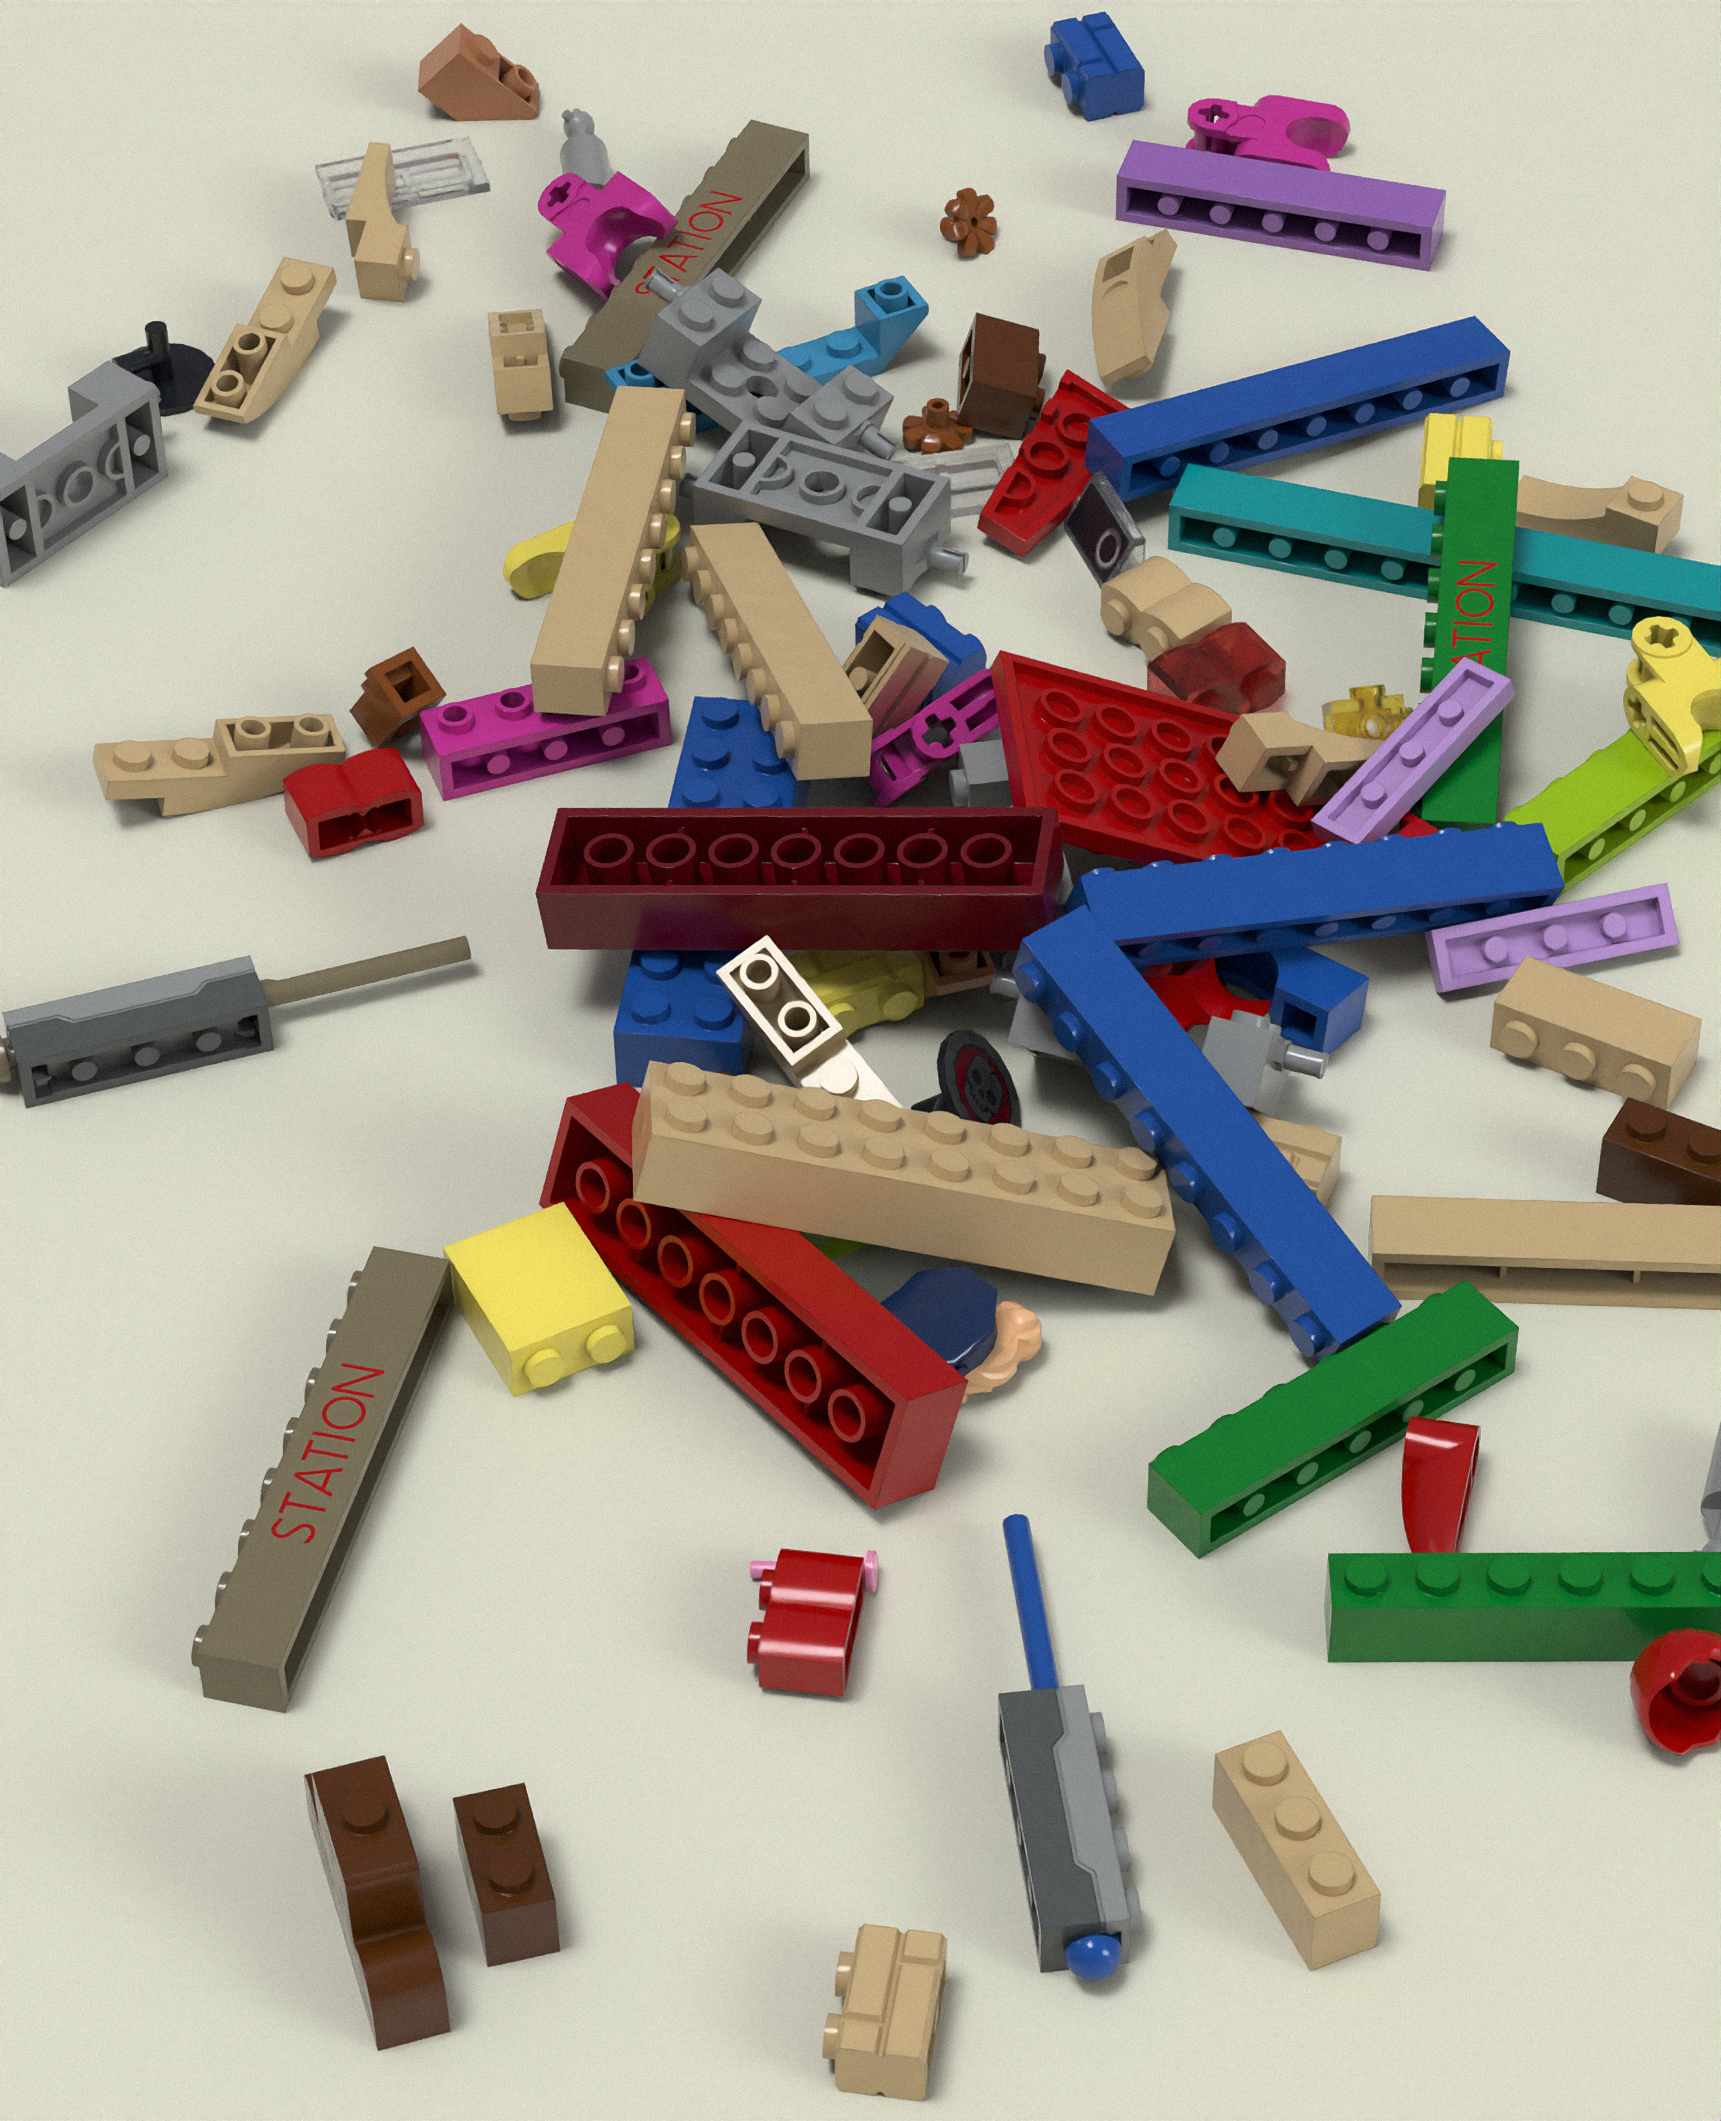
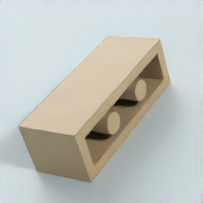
M1525 956L1494 1002L1490 1048L1626 1098L1630 1097L1667 1111L1696 1065L1702 1019Z
M1279 1730L1215 1753L1212 1808L1309 1971L1376 1947L1381 1892L1282 1731Z

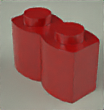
M377 748L367 750L348 758L340 765L334 763L315 764L299 769L283 779L285 812L308 855L312 857H330L343 854L360 846L366 840L374 842L395 840L413 833L424 825L422 792L397 749Z
M781 1548L775 1569H763L759 1589V1610L766 1611L763 1622L752 1621L747 1643V1663L758 1665L759 1687L844 1696L865 1593L864 1557Z

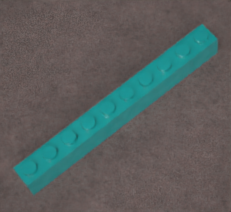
M1188 463L1169 504L1168 549L1427 600L1429 568H1441L1440 559H1430L1432 524H1444L1445 516H1434V510ZM1515 526L1510 617L1631 640L1632 630L1638 622L1656 616L1670 617L1688 627L1692 636L1709 656L1721 657V566Z

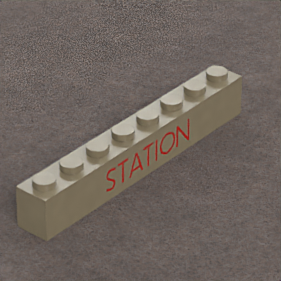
M750 120L738 137L730 140L726 152L715 166H710L707 169L700 185L692 195H687L684 198L680 210L674 216L679 221L678 224L663 240L660 241L657 238L645 254L638 256L633 269L624 281L614 286L605 305L597 315L594 314L589 318L585 330L574 344L567 346L563 351L559 363V374L564 378L565 402L609 414L615 392L605 381L604 371L639 358L656 314L669 305L645 288L648 278L658 268L683 287L697 284L717 268H720L731 277L736 275L810 178L809 134Z
M373 1246L363 1271L356 1270L353 1273L348 1287L347 1308L343 1318H335L328 1331L326 1357L321 1368H312L309 1373L305 1387V1405L300 1417H291L286 1426L283 1438V1456L277 1468L270 1467L265 1474L261 1488V1506L255 1520L247 1519L241 1529L238 1542V1559L233 1571H225L220 1577L216 1589L213 1617L209 1626L201 1625L196 1632L191 1660L193 1666L199 1667L205 1698L285 1713L455 1305L449 1259Z

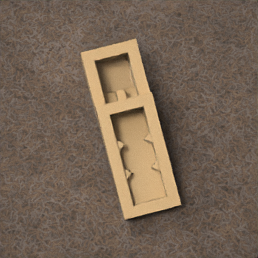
M369 142L345 222L351 256L355 257L354 265L360 298L403 302L408 282L416 281L418 277L420 254L418 248H412L408 225L397 224L391 212L396 176L391 146L387 143Z
M542 309L487 313L497 414H508L509 419L513 421H529L541 418L542 411L553 410L550 364Z
M1524 475L1518 482L1516 526L1661 554L1680 530L1684 494L1631 476L1621 487L1598 489L1560 485Z
M1288 711L1241 714L1240 718L1232 725L1229 736L1215 759L1239 793L1285 789L1297 807L1326 805L1386 740L1365 739L1328 732L1294 720Z

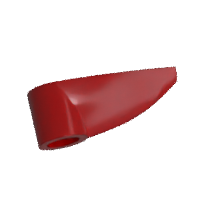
M1411 1416L1403 1451L1401 1501L1404 1528L1412 1553H1458L1477 1470L1481 1426Z

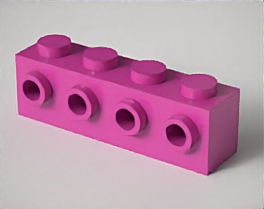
M647 656L624 661L623 688L621 693H612L606 717L534 712L532 684L418 711L423 758L443 801L671 745L669 699Z

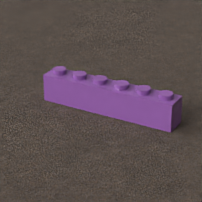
M1133 140L1117 174L1116 220L1430 271L1443 236L1446 190Z

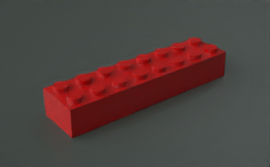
M628 1082L567 1097L539 1205L545 1209L564 1202L604 1264L874 1510L934 1489L968 1380L798 1231L633 1201L631 1126L640 1093Z

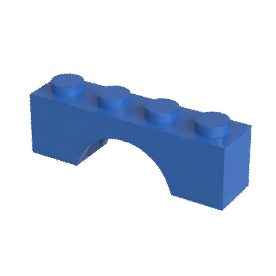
M1307 947L1214 958L1219 979L1245 989L1259 1000L1271 1001L1270 1010L1268 1011L1270 1023L1282 1027L1280 1036L1292 1041L1293 1045L1322 1053L1326 1052L1330 1055L1361 1029L1370 978ZM1149 966L1135 968L1142 974Z

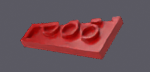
M1066 369L1059 381L1057 391L1052 399H1048L1031 434L1028 433L1022 442L1018 456L1012 466L1007 467L981 510L977 529L1023 558L1072 514L1091 483L1095 485L1097 490L1102 487L1084 466L1089 420L1130 408L1069 369Z

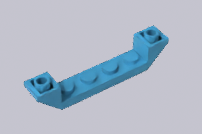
M903 275L893 279H885L877 284L854 291L855 327L835 331L827 336L796 346L785 347L777 351V353L804 373L813 377L822 386L850 364L863 374L872 377L884 370L929 314V304ZM638 359L604 371L605 381L614 392H616L618 385L670 388L638 365ZM750 392L757 398L763 397V395L759 393ZM686 400V412L695 413V434L721 426Z

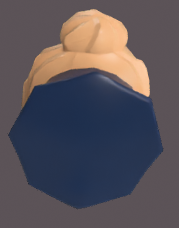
M967 1266L916 1272L899 1290L880 1303L968 1380L961 1404L966 1403L968 1395L991 1393L993 1387L1000 1386L1010 1380L1017 1371V1365L1022 1361L1032 1360L1041 1348L1042 1323L1032 1311H1029L1015 1301H1003L998 1305V1290Z

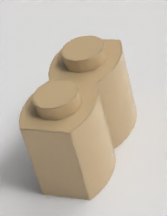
M1152 556L1101 585L1100 615L1105 627L1112 634L1120 635L1130 643L1140 644L1143 653L1150 661L1158 663L1170 671L1181 672L1232 642V609L1209 587L1200 583H1192L1189 577L1177 565L1166 558Z

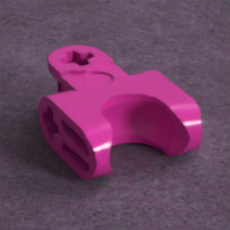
M1267 95L1260 98L1252 107L1237 104L1238 102L1207 98L1193 103L1188 108L1187 124L1194 131V138L1188 141L1186 148L1206 152L1211 148L1210 152L1331 172L1326 158L1333 157L1342 150L1351 128L1345 112L1332 104L1280 95ZM1218 116L1219 118L1214 123V117Z
M619 171L612 176L600 191L577 174H563L554 179L545 188L538 201L539 213L549 223L563 232L545 253L572 279L605 303L608 301L614 286L622 283L615 277V265L624 249L635 240L646 236H653L661 241L679 222L654 195Z
M990 668L979 670L896 729L891 728L872 740L870 775L865 776V778L878 796L871 802L874 807H886L926 779V775L959 754V744L977 742L1000 727ZM928 726L932 730L938 729L941 726L946 730L947 736L941 742L942 745L939 742L928 745L924 741L923 735L928 731ZM877 758L881 760L894 781L889 778Z

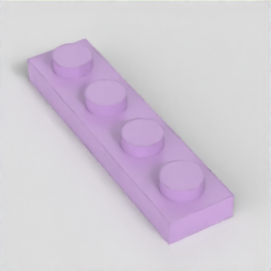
M1463 657L1313 817L1311 824L1315 836L1326 842L1345 841L1348 845L1374 842L1384 837L1516 696L1512 680L1471 659Z
M1668 883L1424 931L1436 993L1510 979L1525 956L1564 968L1679 944Z

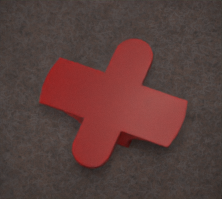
M1214 958L1151 965L1141 974L1186 1033L1194 1025H1209L1211 1016L1231 1020L1233 1010H1240L1264 1017L1270 1010L1271 1001L1245 1000L1230 993L1226 989V982L1217 976Z

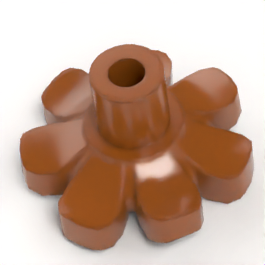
M973 188L957 191V199L948 201L944 210L947 217L942 218L940 222L942 235L950 241L958 240L957 251L962 257H973L976 252L989 254L995 247V242L991 235L997 234V221L995 217L987 216L993 211L995 207L994 202L988 194L977 196Z
M942 398L929 400L927 406L922 408V417L909 415L903 421V443L909 449L921 448V457L925 460H938L941 449L949 456L963 454L964 443L970 442L973 438V427L957 424L956 410L949 411V403Z

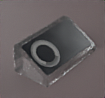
M1102 472L1093 473L1065 519L1064 530L1101 589L1102 584L1145 561L1146 539L1107 477Z

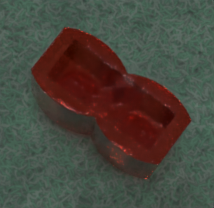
M1246 622L1230 623L1212 631L1197 644L1180 645L1155 658L1147 665V690L1235 715L1250 714L1272 706L1285 693L1286 661Z

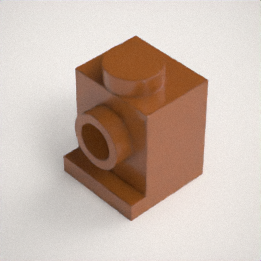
M413 646L369 668L365 672L367 679L361 684L364 693L350 709V713L372 745L377 749L419 728L418 711L437 707L447 694Z

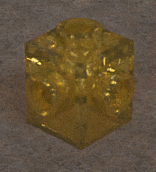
M1385 685L1350 688V699L1334 700L1321 705L1325 731L1376 740H1387L1413 712L1412 707H1404L1403 694L1386 695ZM1367 721H1370L1375 727L1374 737L1367 730Z

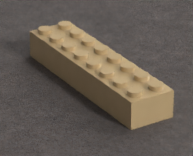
M651 1060L649 1061L631 1126L633 1201L1150 1296H1154L1176 1233L1165 1167L1155 1155L1135 1147L1118 1149L1091 1144L1072 1135L1054 1137L1024 1131L1020 1127L1008 1123L985 1124L960 1119L958 1116L945 1111L927 1113L896 1107L892 1103L881 1099L863 1101L832 1095L826 1090L817 1087H803L799 1089L768 1083L753 1075L730 1076L704 1071L685 1062L667 1064Z

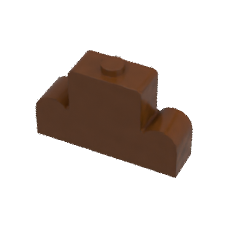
M385 1755L305 1774L304 1785L310 1823L377 2051L451 2032L442 1970L431 1932L426 1923L420 1869Z

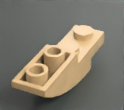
M1167 229L1149 238L1143 236L1099 260L1092 292V331L1099 376L1106 387L1122 378L1126 381H1133L1148 372L1154 364L1153 360L1159 343L1163 339V332L1171 313L1160 297V291L1166 276L1170 272L1169 267L1177 249V244Z
M283 257L248 325L237 323L193 405L195 413L247 424L258 418L281 397L309 358L320 338L316 322L337 284L334 267Z
M306 713L299 716L276 717L245 716L242 718L216 719L213 738L197 739L187 737L179 740H126L115 743H95L93 765L105 800L156 798L162 816L210 811L258 800L283 791V779L288 775L315 764H340L345 761L346 749L332 714L317 715Z
M768 935L761 938L716 971L717 978L796 1088L817 1087L826 1090L832 1095L863 1101L881 1099L892 1103L896 1107L903 1108L847 1040L841 1024Z

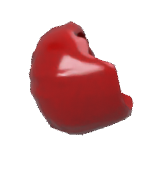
M1687 1627L1675 1629L1665 1635L1658 1636L1638 1655L1630 1673V1694L1642 1728L1654 1744L1674 1755H1684L1696 1748L1717 1744L1721 1740V1634Z

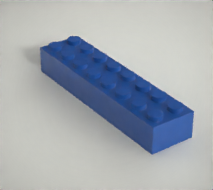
M695 696L668 808H805L811 780L797 781L786 759L778 757L775 739L771 731H764L761 713L757 705H750L749 700ZM633 950L613 1030L617 1084L628 1082L632 1087L642 1088L650 1060L667 1064L685 1062L701 1070L715 1073L728 1070L734 1076L748 1073L756 1033L716 975L717 970L745 950Z

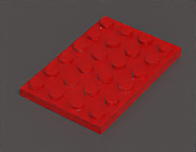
M1002 650L999 651L991 665L990 670L1013 807H1057L1062 843L1086 849L1094 854H1106L1137 862L1144 866L1158 861H1171L1174 865L1201 862L1210 856L1218 854H1229L1233 858L1254 856L1278 847H1285L1290 849V851L1315 849L1328 843L1315 836L1311 824L1313 817L1325 805L1297 807L1285 789L1239 793L1216 761V755L1229 736L1232 725L1240 716Z

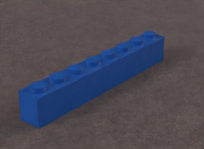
M1476 316L1090 419L1084 466L1118 504L1177 488L1188 463L1235 472L1425 419L1429 413L1444 414L1502 398L1511 351Z
M1505 821L1481 830L1462 832L1459 828H1446L1429 836L1405 838L1400 834H1392L1381 837L1374 842L1348 845L1345 841H1332L1315 849L1290 851L1288 848L1278 847L1254 856L1233 858L1229 854H1218L1210 856L1201 862L1174 865L1171 861H1158L1144 868L1115 871L1113 868L1103 867L1079 876L1063 909L1066 915L1085 904L1134 967L1423 933L1433 929L1552 906L1565 888L1543 823L1518 825L1513 821Z
M1084 904L1023 938L1012 969L1014 980L1020 993L1029 1002L1038 1004L1052 1022L1054 1034L1062 1047L1069 1052L1077 1054L1091 1072V1079L1098 1093L1106 1101L1116 1104L1130 1122V1129L1137 1143L1145 1151L1153 1152L1169 1172L1170 1182L1179 1197L1187 1203L1192 1202L1208 1222L1211 1236L1218 1247L1227 1254L1232 1253L1244 1268L1256 1296L1263 1303L1272 1305L1289 1326L1290 1336L1300 1352L1305 1356L1313 1357L1318 1363L1325 1356L1331 1353H1340L1364 1339L1380 1324L1395 1321L1402 1307L1400 1302L1087 906Z

